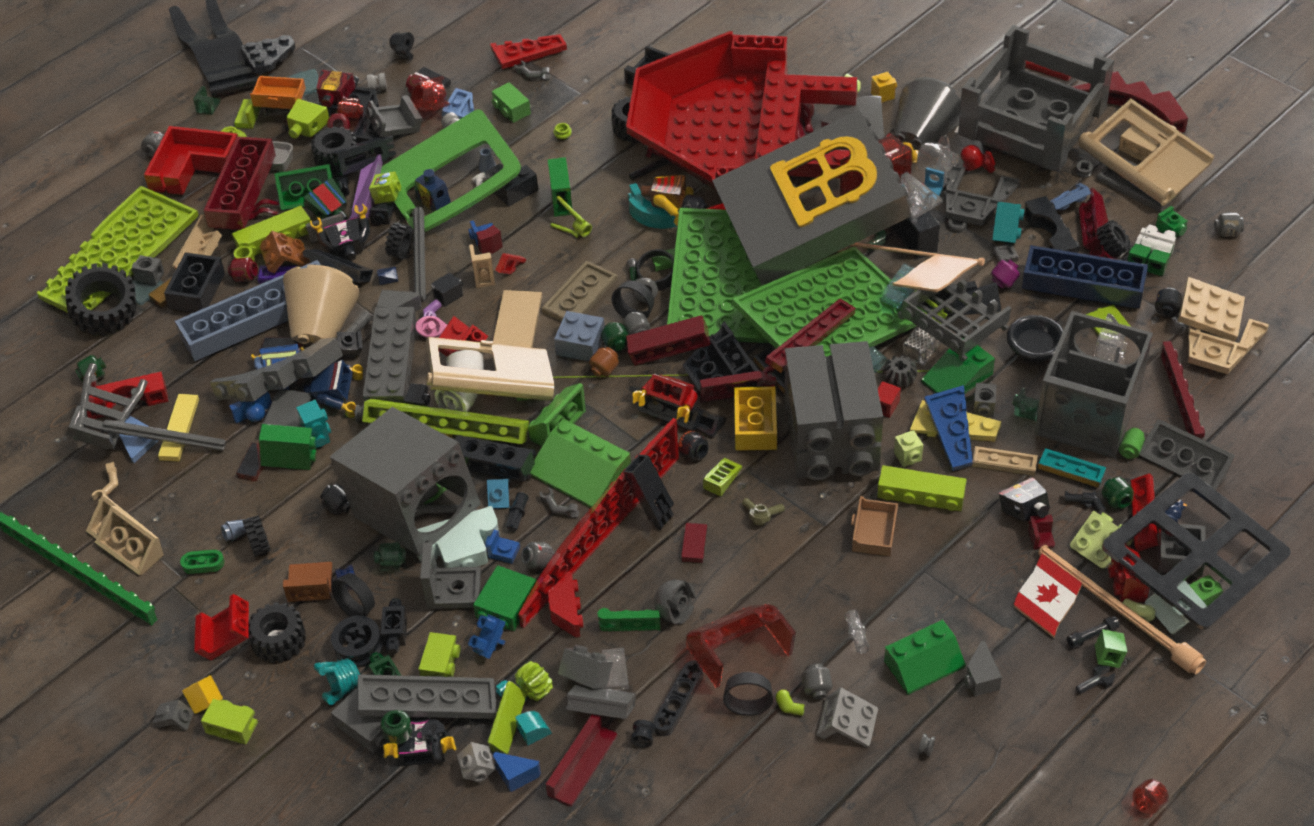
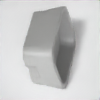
M273 141L276 157L270 171L284 172L293 159V145L286 142Z

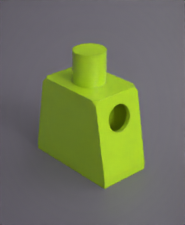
M297 99L287 116L289 135L295 139L300 134L308 137L315 135L327 124L329 118L327 107Z

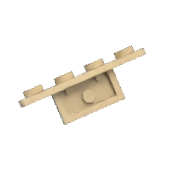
M202 214L174 261L172 266L175 270L185 252L211 256L214 249L218 246L222 235L218 230L213 231L214 228L208 227L205 214Z

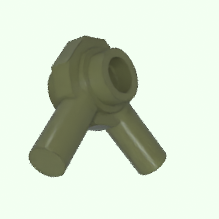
M748 498L742 501V504L750 511L749 518L756 525H765L767 521H770L772 515L785 511L783 504L767 508L763 504L755 505Z

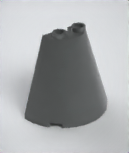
M929 77L916 78L914 81L908 82L900 94L893 137L901 144L910 142L914 148L927 151L959 125L961 98L955 94L956 90L941 80Z

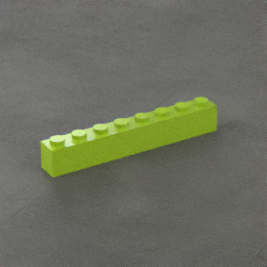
M369 399L364 402L362 422L372 423L391 407H394L441 433L518 444L525 443L528 437L529 420Z

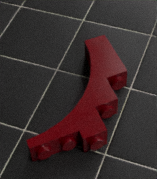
M1118 71L1112 72L1107 104L1123 106L1132 99L1164 122L1176 127V130L1180 133L1186 132L1188 117L1170 90L1152 94L1144 81L1126 84ZM1086 83L1073 87L1089 93L1091 84Z

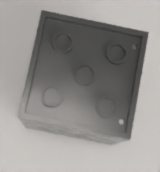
M1071 311L1042 382L1035 435L1116 458L1142 388L1153 333ZM1092 327L1116 331L1128 337L1137 345L1140 357L1133 363L1122 365L1087 355L1077 346L1075 334L1082 329Z
M391 407L330 456L354 517L419 556L423 551V543L432 542V545L481 504L459 442L394 407ZM437 484L463 498L455 514L438 529L430 532H419L414 524L415 511L439 491Z

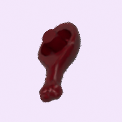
M808 103L801 104L800 116L805 124V133L810 134L814 131L811 120L814 116L815 108L813 104Z

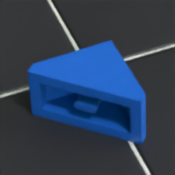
M494 752L495 768L510 792L540 777L539 761Z

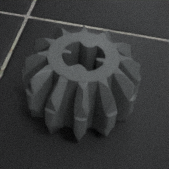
M893 355L892 360L887 359L883 367L885 382H889V384L896 385L899 388L900 386L907 388L909 384L914 383L917 376L915 362L911 361L910 357L903 358L901 355L897 358Z

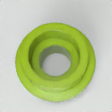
M559 123L555 126L554 136L556 138L566 139L571 136L572 131L568 124Z

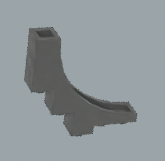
M324 338L284 360L247 373L215 378L210 384L217 400L239 399L240 402L255 401L269 390L285 389L298 378L316 376L342 357L343 354L336 338Z

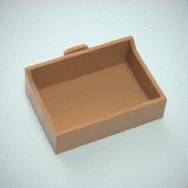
M860 496L857 515L853 514L851 526H855L852 542L853 552L891 557L898 503L867 500Z

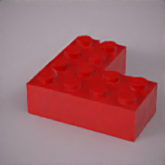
M169 126L144 173L148 189L163 193L167 190V193L183 195L195 170L221 173L238 136L237 133Z

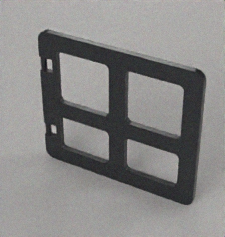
M1193 473L1183 475L1107 537L1102 544V549L1117 563L1122 564L1139 581L1202 630H1207L1286 561L1291 554L1290 548ZM1188 492L1197 494L1229 520L1204 542L1198 540L1165 513ZM1150 524H1155L1190 553L1166 575L1157 573L1125 547L1126 543ZM1241 532L1247 533L1269 551L1264 558L1245 574L1237 571L1217 554ZM1127 556L1135 565L1132 566L1124 558ZM1203 565L1209 567L1231 586L1207 608L1199 607L1177 588ZM1180 600L1190 608L1188 611L1178 603Z

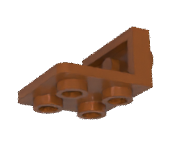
M271 231L259 246L269 272L275 273L285 260L300 266L310 263L309 258L303 256V251L305 250L304 243L283 233Z

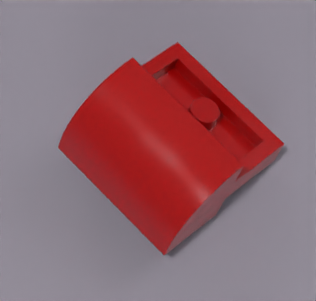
M453 316L438 338L481 342V340L486 341L488 335L474 325L469 328ZM438 348V351L446 357L457 351H462Z

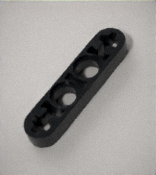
M692 660L684 665L656 714L654 725L656 727L655 732L658 735L669 736L673 733L704 677V668L699 661ZM694 669L697 670V672L693 673L692 680H690V672H693ZM685 685L690 690L687 693H681L678 691V688ZM671 703H677L680 705V708L672 711L668 706ZM666 716H668V725L660 727V724H664L667 719Z

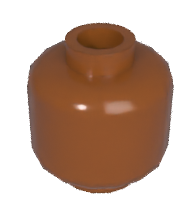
M609 347L599 348L589 360V364L592 367L591 372L598 377L601 375L605 377L611 375L619 364L617 353Z

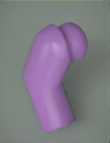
M435 299L423 309V317H437L435 312L441 308V303Z

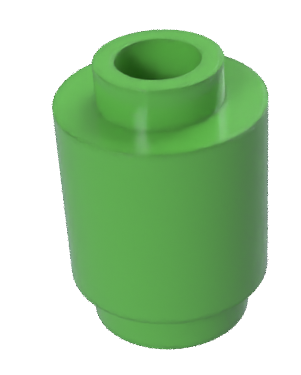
M1130 428L1125 432L1119 446L1121 455L1127 459H1134L1139 456L1145 441L1143 431L1138 428Z

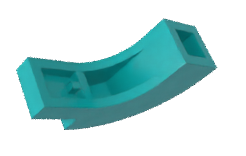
M637 183L629 185L630 193L627 194L629 213L636 221L645 226L658 229L678 227L674 223V215L671 216L663 208L653 207L650 201L641 196Z

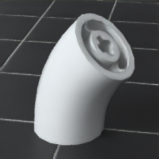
M457 351L450 354L445 361L448 367L484 370L483 355L478 351ZM435 391V400L440 408L468 412L478 396L475 393Z

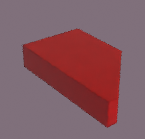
M502 253L495 271L511 275L516 271L515 267L526 262V258Z

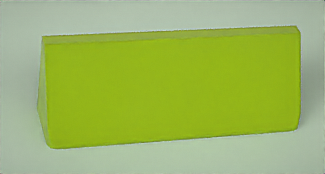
M508 681L488 740L491 752L509 753L517 727L515 717L521 714L526 699V693L511 681Z

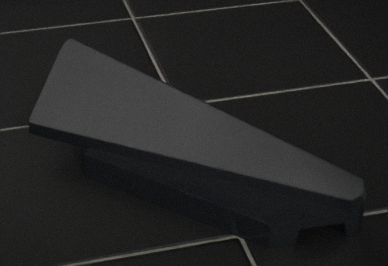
M975 281L967 282L966 292L972 296L973 292L978 289L981 290L983 293L981 302L988 306L989 302L996 300L998 303L997 312H1001L996 282L977 288ZM944 290L935 294L944 302L952 296ZM929 298L931 301H933V302H934L935 304H937L938 306L940 305V304H938L937 302H935L934 300H932L931 298ZM957 299L949 304L957 311L966 307L965 304ZM926 302L922 303L923 305H925L926 307H928L930 310H933V309H934V308H933L932 306H930L928 303H926ZM944 308L943 312L946 313L947 316L954 315L953 313ZM970 309L963 315H971L978 313Z
M630 386L629 390L634 393L635 391H641V388ZM650 394L645 396L644 406H639V401L636 404L639 411L668 422L673 418L676 419L677 410L679 407H682ZM693 406L689 413L688 422L684 423L685 418L679 417L677 425L690 430L698 428L704 433L715 437L727 418Z

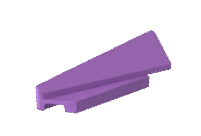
M380 154L374 162L361 169L352 214L349 219L357 216L360 219L354 207L357 205L358 211L361 212L363 211L362 204L368 209L365 217H370L369 209L373 207L374 200L369 187L374 176L381 173L382 159Z

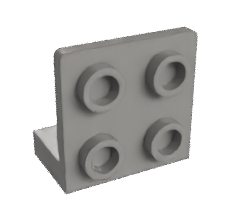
M840 687L825 699L817 736L826 739L830 735L839 732L862 746L868 747L871 743L878 708Z

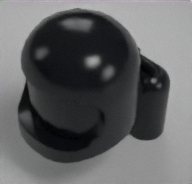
M396 32L392 34L389 39L392 50L395 51L400 59L412 60L413 54L410 52L414 44L412 33Z

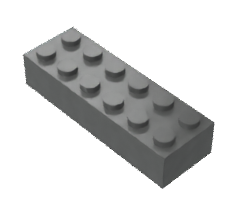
M414 307L375 308L363 392L364 402L369 399L404 403L410 386L416 335L415 324L417 320Z

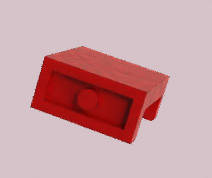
M232 594L229 597V607L213 617L203 612L196 615L194 652L209 660H213L248 639L249 602Z

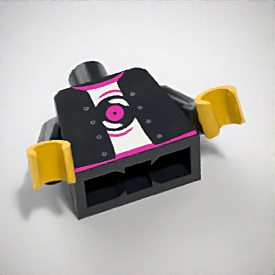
M362 204L363 211L361 212L358 211L357 205L354 207L360 219L357 216L324 227V231L322 230L320 218L317 217L320 222L318 226H314L312 221H310L311 227L317 231L316 235L325 250L331 254L336 253L338 257H345L349 261L355 260L356 253L364 250V244L371 233L368 218L365 217L368 209L364 204Z
M414 717V721H411V737L403 744H385L384 758H387L389 755L398 758L399 752L401 766L445 762L444 753H446V750L454 749L455 751L457 749L454 738L445 730L446 736L439 739L442 760L434 762L430 741H423L421 729L428 722L429 731L434 734L437 729L435 719L428 720V717Z

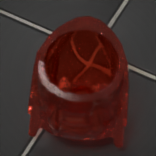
M444 76L433 77L414 85L411 101L418 111H435L450 105L448 101L446 102L447 92L441 82L444 80Z

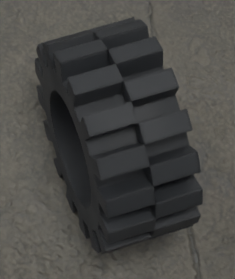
M1110 220L1097 229L1096 234L1098 235V240L1101 241L1100 244L1104 246L1103 249L1107 250L1108 254L1112 255V257L1120 256L1131 247V241L1128 239L1129 236L1125 234L1126 231L1122 229L1120 224L1118 225V222Z
M396 222L390 226L391 230L389 229L388 236L386 235L387 241L385 245L387 246L385 251L389 256L404 259L410 253L409 249L412 248L413 229L409 225Z
M259 515L242 520L254 556L271 551Z

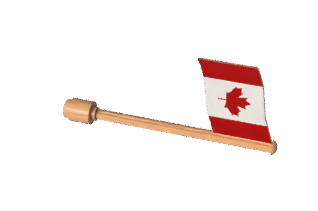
M1048 545L1040 547L1038 563L1033 573L1019 590L1014 608L1054 639L1059 624L1075 603L1081 586H1084L1171 651V660L1188 673L1192 672L1196 675L1203 669L1206 660L1201 653L1186 642L1181 644L1175 643L1050 550Z

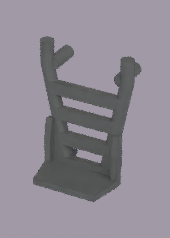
M90 363L83 380L80 405L75 410L66 435L73 437L74 441L77 442L80 440L102 447L106 451H109V449L114 450L120 434L110 432L103 434L84 428L87 426L103 431V422L86 417L87 411L125 423L143 396L148 381L140 379L137 388L131 390V399L96 388L97 380L94 373L97 365ZM89 396L122 405L125 408L120 412L89 402Z

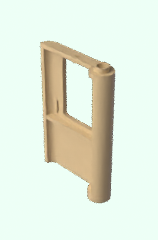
M427 337L426 343L431 373H427L426 384L430 385V389L552 401L554 381L546 349L493 344V341L481 340V342ZM438 348L490 353L493 355L495 371L442 366L440 364Z

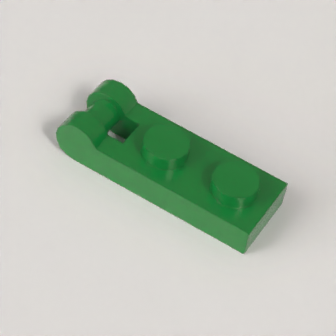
M601 608L597 613L599 628L602 631L660 630L659 610L610 611L607 608Z

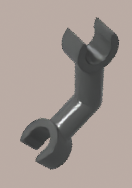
M521 61V67L514 64L515 71L519 74L523 73L529 79L541 78L544 81L550 80L549 68L547 67L542 68L540 71L531 72L526 68L524 61Z
M548 488L550 494L544 496L540 491L541 501L547 503L552 513L565 514L573 519L578 518L580 511L577 510V504L572 503L568 506L557 505L551 488Z

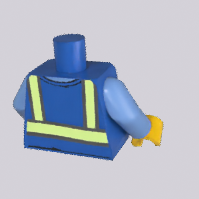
M298 344L260 349L259 356L251 354L257 370L284 360L300 352ZM287 386L284 390H290V386Z

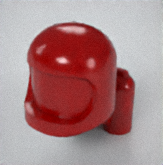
M967 145L962 149L960 157L963 160V167H965L966 171L975 170L980 166L987 169L989 173L995 171L994 165L996 163L991 152L986 151L982 154L976 145Z

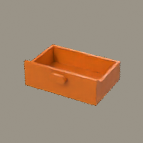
M259 76L253 93H250L254 107L292 109L296 100L302 99L306 87L304 79Z

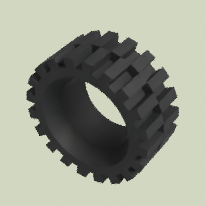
M97 263L91 264V269L84 266L81 268L82 273L78 271L73 273L74 279L69 278L67 281L68 286L65 288L69 319H72V323L75 326L79 325L81 331L85 332L86 329H89V334L95 335V331H100V336L105 335V331H110L111 334L116 333V328L123 330L125 322L130 324L132 316L134 317L136 313L135 285L132 284V278L130 276L127 277L123 269L118 272V267L115 265L108 268V264L102 263V267H97ZM99 291L112 293L120 300L115 308L108 311L89 310L83 305V301L90 294Z

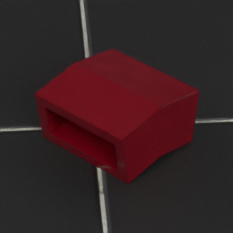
M494 225L486 230L476 232L478 248L481 254H493L503 248L501 231Z

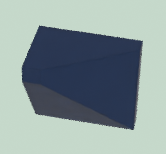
M395 266L377 270L380 285L399 281Z

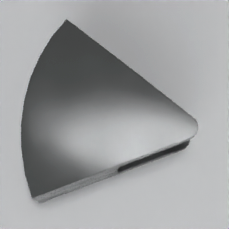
M881 96L858 97L856 106L838 105L821 121V128L860 110L863 116L867 115L871 124L870 127L872 130H875L880 144L884 140Z

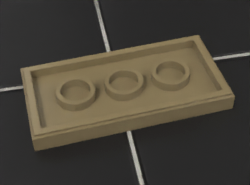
M585 261L542 307V313L561 322L566 311L587 314L618 280V275L589 261Z

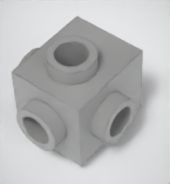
M470 742L457 755L464 779L482 782L495 770L489 746Z

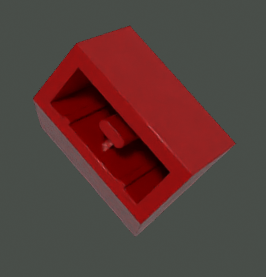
M1125 545V547H1127L1131 552H1133L1136 556L1140 558L1138 552L1134 551L1133 549ZM1127 556L1124 558L1132 566L1135 565ZM1111 558V565H1108V574L1114 580L1113 591L1115 596H1118L1119 601L1122 603L1125 599L1145 602L1150 589L1133 576L1122 564L1117 563Z

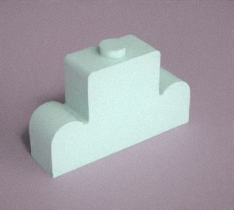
M492 506L471 512L434 543L435 559L440 556L445 568L478 567L487 564L488 558L484 543H486L487 537L492 535L494 529L499 530ZM448 520L438 522L423 528H419L417 530L419 532H430L438 529L439 527L444 525ZM422 554L420 556L417 555L419 560L422 561Z

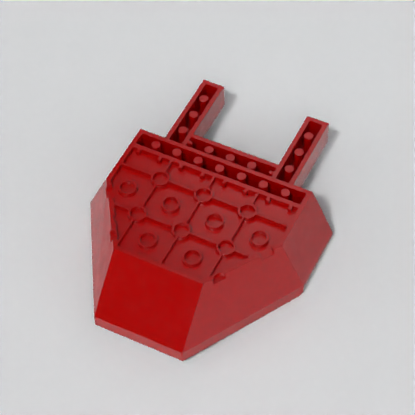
M728 31L636 68L626 124L627 134L717 191L712 181L713 179L797 140L802 103L856 106L858 92L857 77L787 74L786 36L733 35V31ZM834 150L824 155L830 168L834 170L848 163L850 151ZM815 159L788 172L787 175L818 178L823 175V170L818 160ZM846 172L835 178L848 179L849 172Z

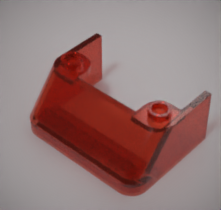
M752 605L690 631L686 636V647L714 686L718 688L721 684L723 663L713 650L719 648L722 643L765 625L785 653L790 656L793 653L796 632L774 605Z

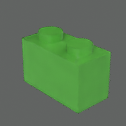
M510 82L492 91L493 106L496 109L498 108L504 117L509 118L513 123L531 114L529 100Z

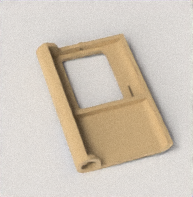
M1132 99L1125 103L1109 119L1104 121L1093 133L1090 131L1083 133L1078 140L1080 148L1162 206L1168 204L1206 170L1214 159L1213 154ZM1122 121H1127L1160 144L1156 150L1137 166L1131 165L1100 143V140Z

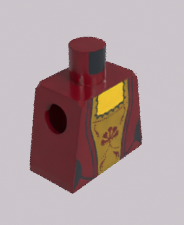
M329 70L320 71L317 94L319 101L324 107L329 108L332 104H344L356 87L353 73Z

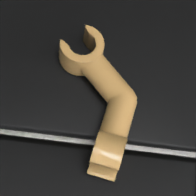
M114 462L106 464L109 483L102 490H96L92 493L93 501L102 495L108 496L118 486L117 469Z

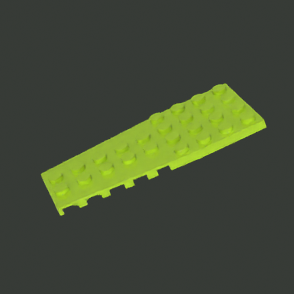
M140 186L91 233L92 238L88 242L84 241L80 245L81 250L69 257L70 262L65 267L61 266L57 270L58 275L46 282L47 287L42 292H37L38 298L68 312L65 288L68 286L67 281L69 278L74 279V272L82 273L81 268L84 266L91 269V264L97 263V267H102V263H106L108 268L115 265L118 267V272L123 269L127 277H132L134 275L132 273V265L137 261L138 257L142 255L155 258L199 216L198 211ZM105 291L92 293L85 298L83 305L87 309L92 310L111 293Z

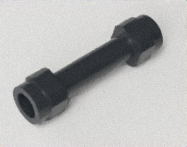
M1115 616L1104 618L1103 623L1081 633L1079 631L1071 633V635L1067 636V642L1071 648H1078L1083 645L1085 640L1099 635L1102 629L1116 631V629L1120 628L1119 621Z

